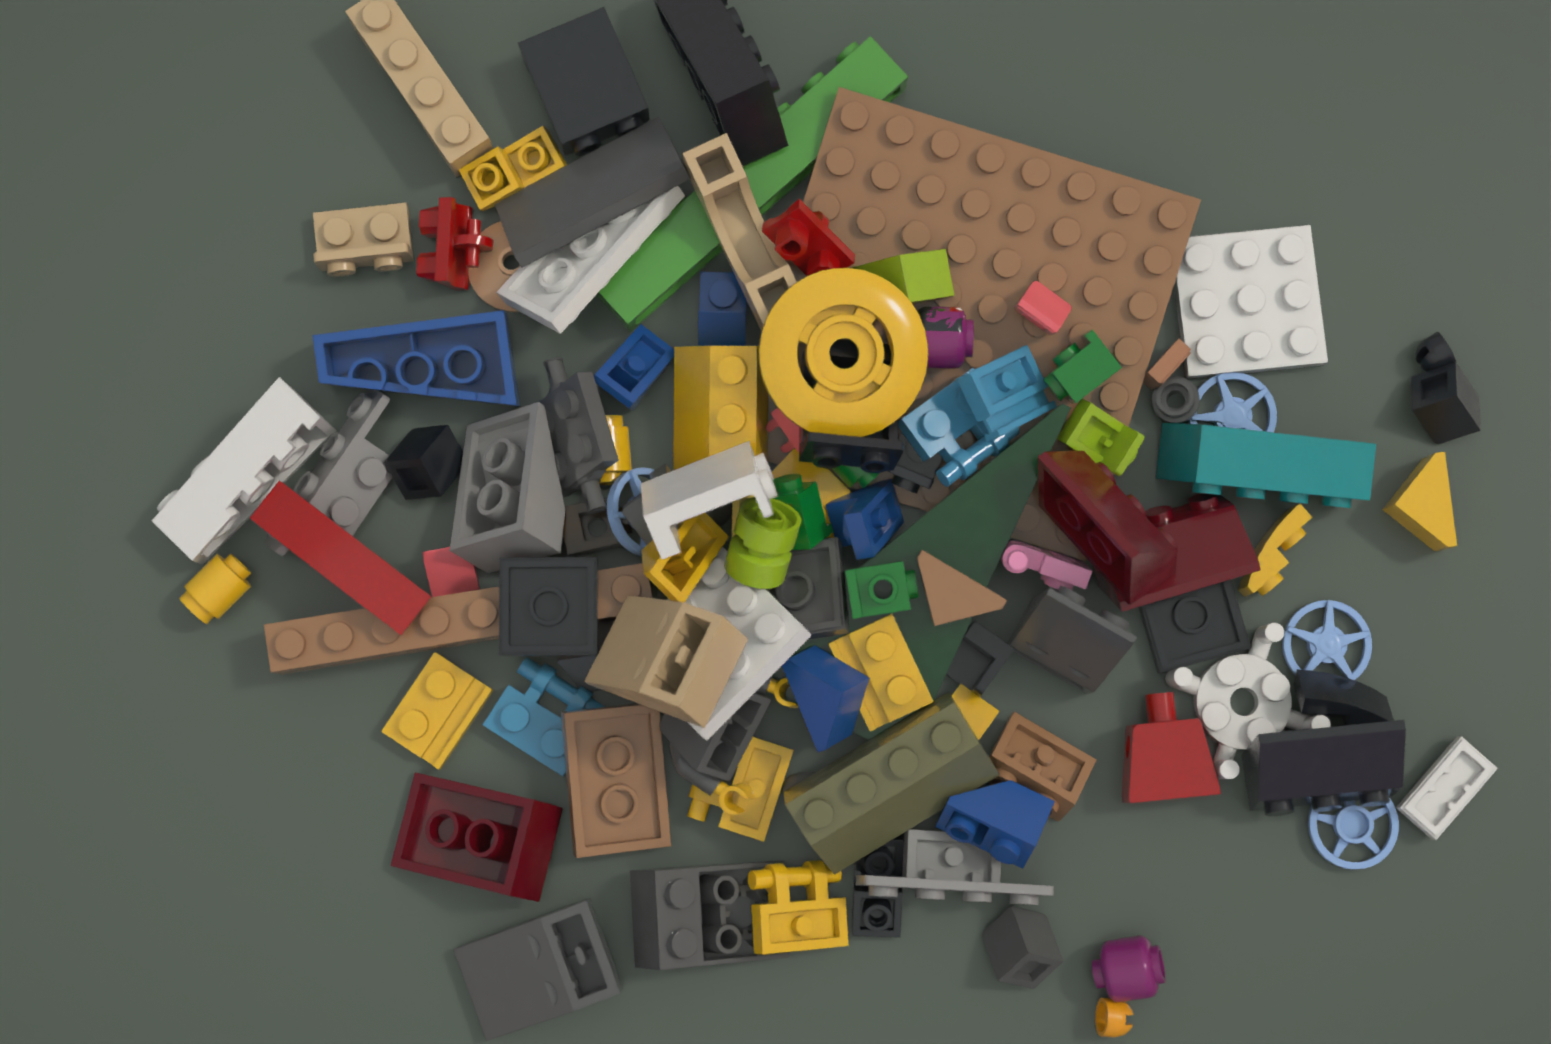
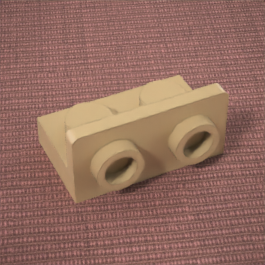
M407 203L313 213L317 251L313 253L314 263L321 272L327 271L329 276L353 275L356 273V268L374 266L376 271H395L403 268L402 263L414 261L410 215Z

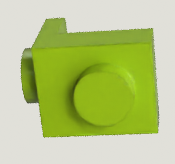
M1082 398L1059 433L1057 440L1074 451H1085L1095 463L1102 462L1111 473L1121 476L1127 466L1136 458L1138 449L1145 437Z

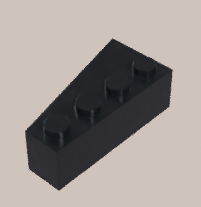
M653 0L660 21L684 67H687L701 100H705L719 135L727 133L742 167L789 146L773 95L780 91L779 84L770 65L767 64L761 67L759 64L762 62V57L751 35L745 38L742 36L745 30L734 7L726 9L725 6L728 5L727 0Z

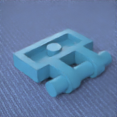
M974 368L970 369V370L967 371L965 374H967V373L973 371ZM957 379L898 421L899 429L923 462L936 453L941 455L946 464L937 470L936 475L939 481L946 487L958 479L966 480L977 471L979 463L990 455L998 456L1009 447V441L1020 433L1017 427L987 442L984 435L988 434L987 428L983 420L977 422ZM970 429L978 441L965 450L959 446L955 439Z
M526 657L518 668L517 673L532 682L527 692L523 694L511 685H508L486 718L483 726L556 773L565 776L566 765L562 719L538 702L546 691L568 705L565 711L605 706L592 698L594 693L583 686L577 689L556 675L558 670L547 663L541 666L529 657Z

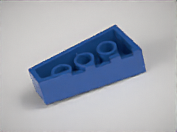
M504 310L312 335L319 383L520 407L508 314Z

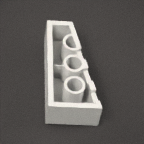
M279 377L217 448L194 468L191 477L179 490L172 491L160 502L157 507L159 513L152 522L192 561L203 565L251 517L277 482L280 480L285 483L325 443L327 438L337 430L298 392Z

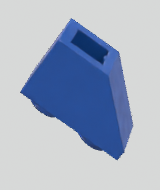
M1009 780L950 796L935 827L947 832L952 839L958 842L970 843L990 853L996 860L1002 863L1013 864L1023 869L1037 845L1055 801Z

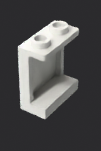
M747 441L641 483L643 517L662 560L681 553L677 524L679 522L748 495L755 496L764 518L774 515L770 499L777 497L778 494L764 453L755 456L750 442Z

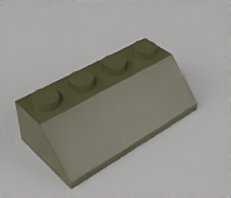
M947 692L934 700V702L924 706L784 791L785 806L810 846L835 875L944 809L950 796L975 790L1000 774L953 697Z

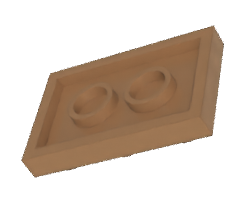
M636 703L561 712L573 856L581 858L670 847L671 836L662 732L660 730V711Z

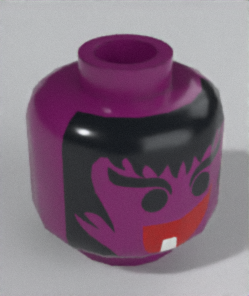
M922 307L918 310L928 343L927 368L956 369L963 365L965 357L973 356L974 321L973 319H966V315L961 308Z

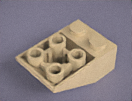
M627 595L584 682L705 728L748 638L722 615L684 602Z

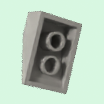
M536 402L467 425L450 551L486 573L500 570V558H542L561 553L565 505L545 406L540 402Z

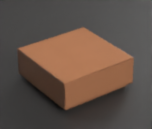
M1181 339L1176 340L1146 372L1143 384L1151 391L1159 388L1191 354L1189 352L1191 348Z

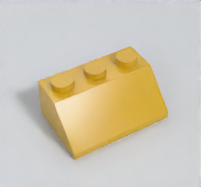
M759 346L674 347L673 471L747 441L750 442L755 456L764 453L767 459L768 431L766 430V425L768 423V392L759 366Z

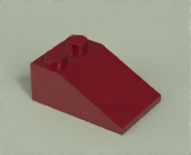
M415 772L390 866L507 896L540 902L563 808L530 798Z

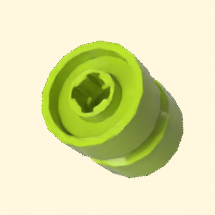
M753 497L746 499L740 505L733 531L736 535L731 538L724 567L734 580L743 585L757 589H771L784 583L792 555L791 550L794 548L802 519L793 507L776 499H770L774 515L764 518L756 498Z

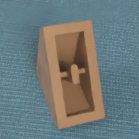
M920 550L916 557L934 626L1003 609L1007 602L1003 597L923 550Z

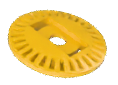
M834 268L819 271L801 279L787 289L775 302L765 319L761 331L759 366L766 390L779 410L793 423L808 432L863 437L881 431L894 423L907 411L917 397L926 375L928 343L918 312L912 302L895 285L879 275L865 270ZM875 319L885 329L891 350L890 365L883 363V342L879 333L872 325ZM839 339L851 340L858 349L856 363L847 369L836 367L830 359V348ZM798 342L806 345V365L811 376L817 381L813 388L807 384L799 368L797 358Z

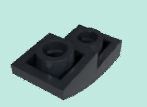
M1297 669L1294 687L1302 713L1324 716L1342 715L1345 726L1394 721L1387 697L1379 691L1361 682L1335 674Z
M903 834L854 863L852 936L900 938L902 888H898V897L868 896L869 886H857L855 883L857 875L902 877Z

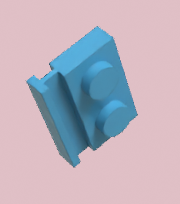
M1028 345L957 378L977 422L983 420L987 428L988 434L984 435L987 442L1057 407L1055 401H1048L1043 391L1048 387L1043 381V376Z

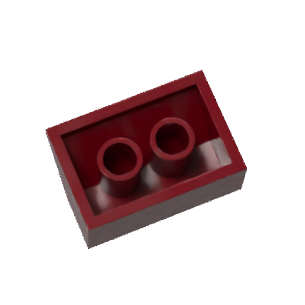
M1045 451L1038 456L1039 507L1129 605L1176 573L1178 547L1175 540L1167 530L1162 527L1157 529L1146 517L1142 504L1136 497L1131 494L1126 496L1116 485L1113 474L1102 462L1095 463L1085 451Z
M1200 493L1188 499L1189 503L1175 508L1163 505L1146 510V517L1157 529L1162 527L1167 530L1177 544L1176 573L1131 605L1120 596L1094 567L1098 587L1123 612L1261 571L1259 560L1234 504L1222 495Z

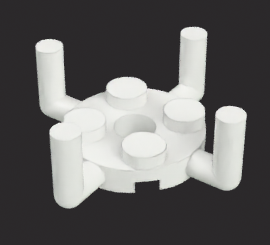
M1270 623L1258 627L1248 654L1225 657L1206 669L1201 677L1193 675L1192 671L1186 667L1170 670L1166 674L1165 680L1170 687L1194 695V709L1202 723L1203 730L1213 741L1218 743L1213 759L1218 779H1234L1237 777L1239 766L1233 761L1236 751L1246 750L1258 734L1282 732L1285 727L1292 730L1331 727L1330 720L1324 715L1310 716L1291 709L1292 699L1288 679L1272 663L1266 660L1271 644L1280 641L1284 636V629L1278 623ZM1239 688L1248 690L1254 697V708L1246 716L1236 714L1230 705L1231 695Z

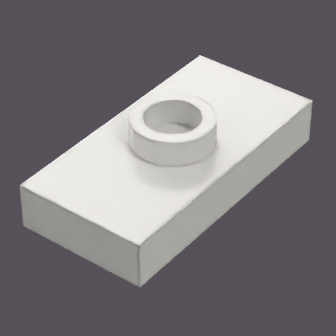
M1458 736L1396 808L1430 839L1437 840L1498 768L1462 736Z

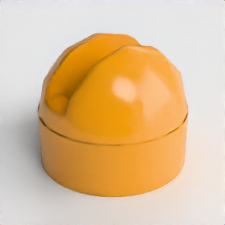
M1101 997L1098 1000L1095 1011L1097 1034L1100 1037L1114 1038L1125 1035L1133 1026L1131 1023H1126V1015H1134L1131 1007L1126 1002H1114L1110 998Z

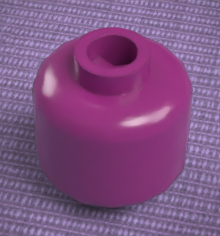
M1141 935L1105 941L1101 946L1100 959L1092 960V972L1096 988H1105L1109 998L1114 1002L1152 998L1157 994L1159 984L1166 983L1164 961L1159 945L1152 946L1148 938Z

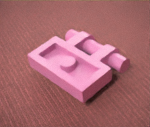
M1018 540L1008 541L1000 559L1005 568L1012 573H1022L1028 568L1038 571L1042 574L1040 579L1044 580V584L1059 589L1060 586L1073 590L1074 586L1086 589L1092 574V570L1082 561Z

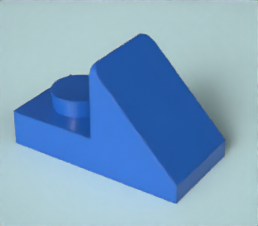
M700 271L698 346H745L746 298L734 272Z
M640 324L595 373V382L626 407L634 411L650 386L673 361L674 349Z
M892 479L879 481L826 504L834 537H838L842 541V547L853 546L856 560L875 557L904 523L894 484L891 483Z

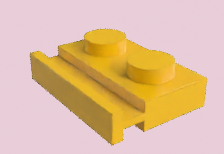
M892 613L828 643L835 658L869 677L860 712L870 732L934 702Z
M434 652L381 732L438 770H441L494 690L439 653Z

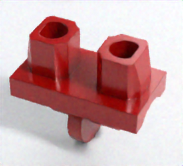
M439 197V206L420 210L419 229L421 234L428 238H437L436 252L420 253L417 257L416 274L418 277L440 283L456 291L469 290V268H478L479 253L490 252L494 246L492 238L480 235L481 220L472 219V207L456 203V199L453 197Z
M800 199L795 201L781 215L768 219L763 223L762 232L775 244L774 250L785 261H792L806 277L819 271L848 268L855 263V254L828 228L829 219L820 211L812 212Z

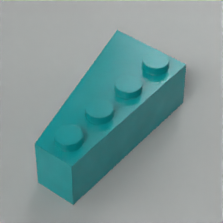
M1162 423L1156 479L1193 482L1192 492L1221 495L1222 485L1237 487V497L1265 499L1266 490L1280 491L1279 501L1308 504L1309 494L1323 496L1322 505L1351 508L1352 499L1370 501L1376 444L1202 424Z

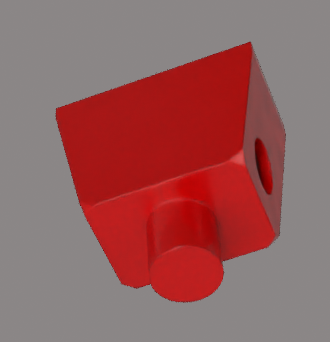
M1174 692L1145 695L1148 723L1127 725L1125 729L1122 803L1221 794L1219 781L1200 719L1177 720Z

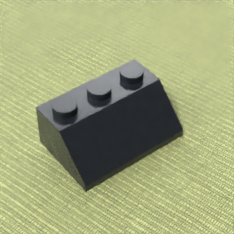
M1404 720L1258 734L1241 755L1250 811L1265 810V816H1282L1293 813L1294 806L1312 805L1313 811L1323 812L1341 808V802L1360 800L1361 807H1373L1389 803V797H1392L1403 788L1406 737Z

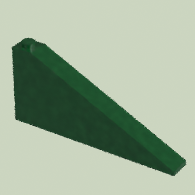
M1065 404L1055 408L1008 448L882 548L875 557H871L859 567L903 561L905 571L915 570L919 598L910 599L911 610L893 612L892 614L933 701L973 616L936 626L933 625L916 557L920 550H923L987 588L1037 482L1038 456L1045 451L1052 450L1071 407ZM845 578L849 633L891 614L887 613L853 619L847 579ZM879 580L875 583L873 591L878 598L885 599L892 594L893 587L889 581ZM847 634L807 640L793 655L815 645L834 656L828 643ZM782 666L772 675V678L779 681L786 678ZM789 686L785 693L786 699L797 704ZM859 710L853 733L870 740L918 710L884 724L871 732Z

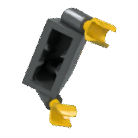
M771 676L707 741L684 720L664 714L660 722L661 732L670 741L669 749L676 772L709 796L712 793L718 795L722 810L728 814L745 812L744 809L734 803V791L748 800L753 799L755 796L750 786L744 783L729 786L722 779L730 782L771 702V699L765 696L766 692L775 694L776 700L783 706L799 708L798 704L786 699L785 693L790 686L787 678L779 681Z

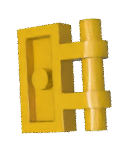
M752 737L737 766L732 785L744 783L752 788L755 796L753 799L748 800L734 791V803L744 809L745 812L728 814L723 811L718 827L764 842L794 750ZM692 784L688 797L692 798L687 817L705 822L710 804L721 807L719 796L715 793L709 796Z
M821 860L806 861L802 866L786 867L782 863L767 864L764 869L749 871L748 885L750 889H766L768 892V903L751 905L754 954L763 955L849 946L846 897L829 898L828 883L840 882L842 871L834 875ZM804 886L807 892V900L790 901L789 887Z

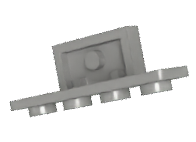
M368 389L366 393L359 394L353 400L347 411L348 420L339 433L334 432L327 438L320 451L322 458L312 472H306L298 480L294 488L297 494L352 536L392 479L390 472L384 464L389 455L365 439L390 401L389 397L377 390ZM266 532L268 536L264 544L280 556H284L289 549Z
M911 829L904 832L902 877L857 875L855 883L857 886H869L868 896L898 897V888L916 889V898L945 900V891H962L963 901L992 903V893L1010 894V904L1039 905V896L1054 895V886L1000 883V861L996 860L990 853L970 843H962L952 839L947 832Z

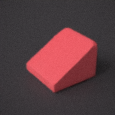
M1038 281L1031 283L1014 306L1016 308L1015 311L1048 335H1054L1058 332L1071 311L1069 303Z
M450 547L422 552L432 597L480 590L476 566L451 552Z

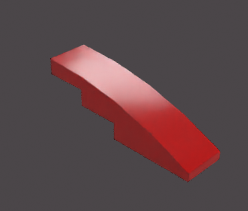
M280 480L250 517L262 529L400 635L404 634L432 597Z

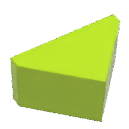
M946 249L901 254L852 267L853 269L865 270L879 275L891 282L905 294L912 304L955 296Z

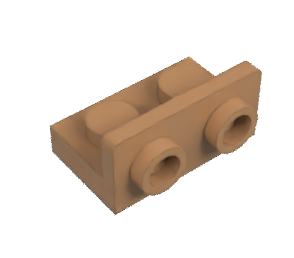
M1013 712L989 755L1000 775L988 781L991 786L1012 780L1054 800L1055 802L1048 818L1061 821L1076 804L1097 759L1020 714Z

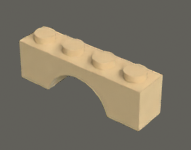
M361 0L345 11L354 29L377 63L383 68L401 93L456 178L461 175L459 172L460 168L494 149L490 138L395 0Z
M727 133L684 152L683 165L762 331L765 319L772 306L797 281L789 264L774 250L775 244L762 232L764 220L752 194L747 175Z

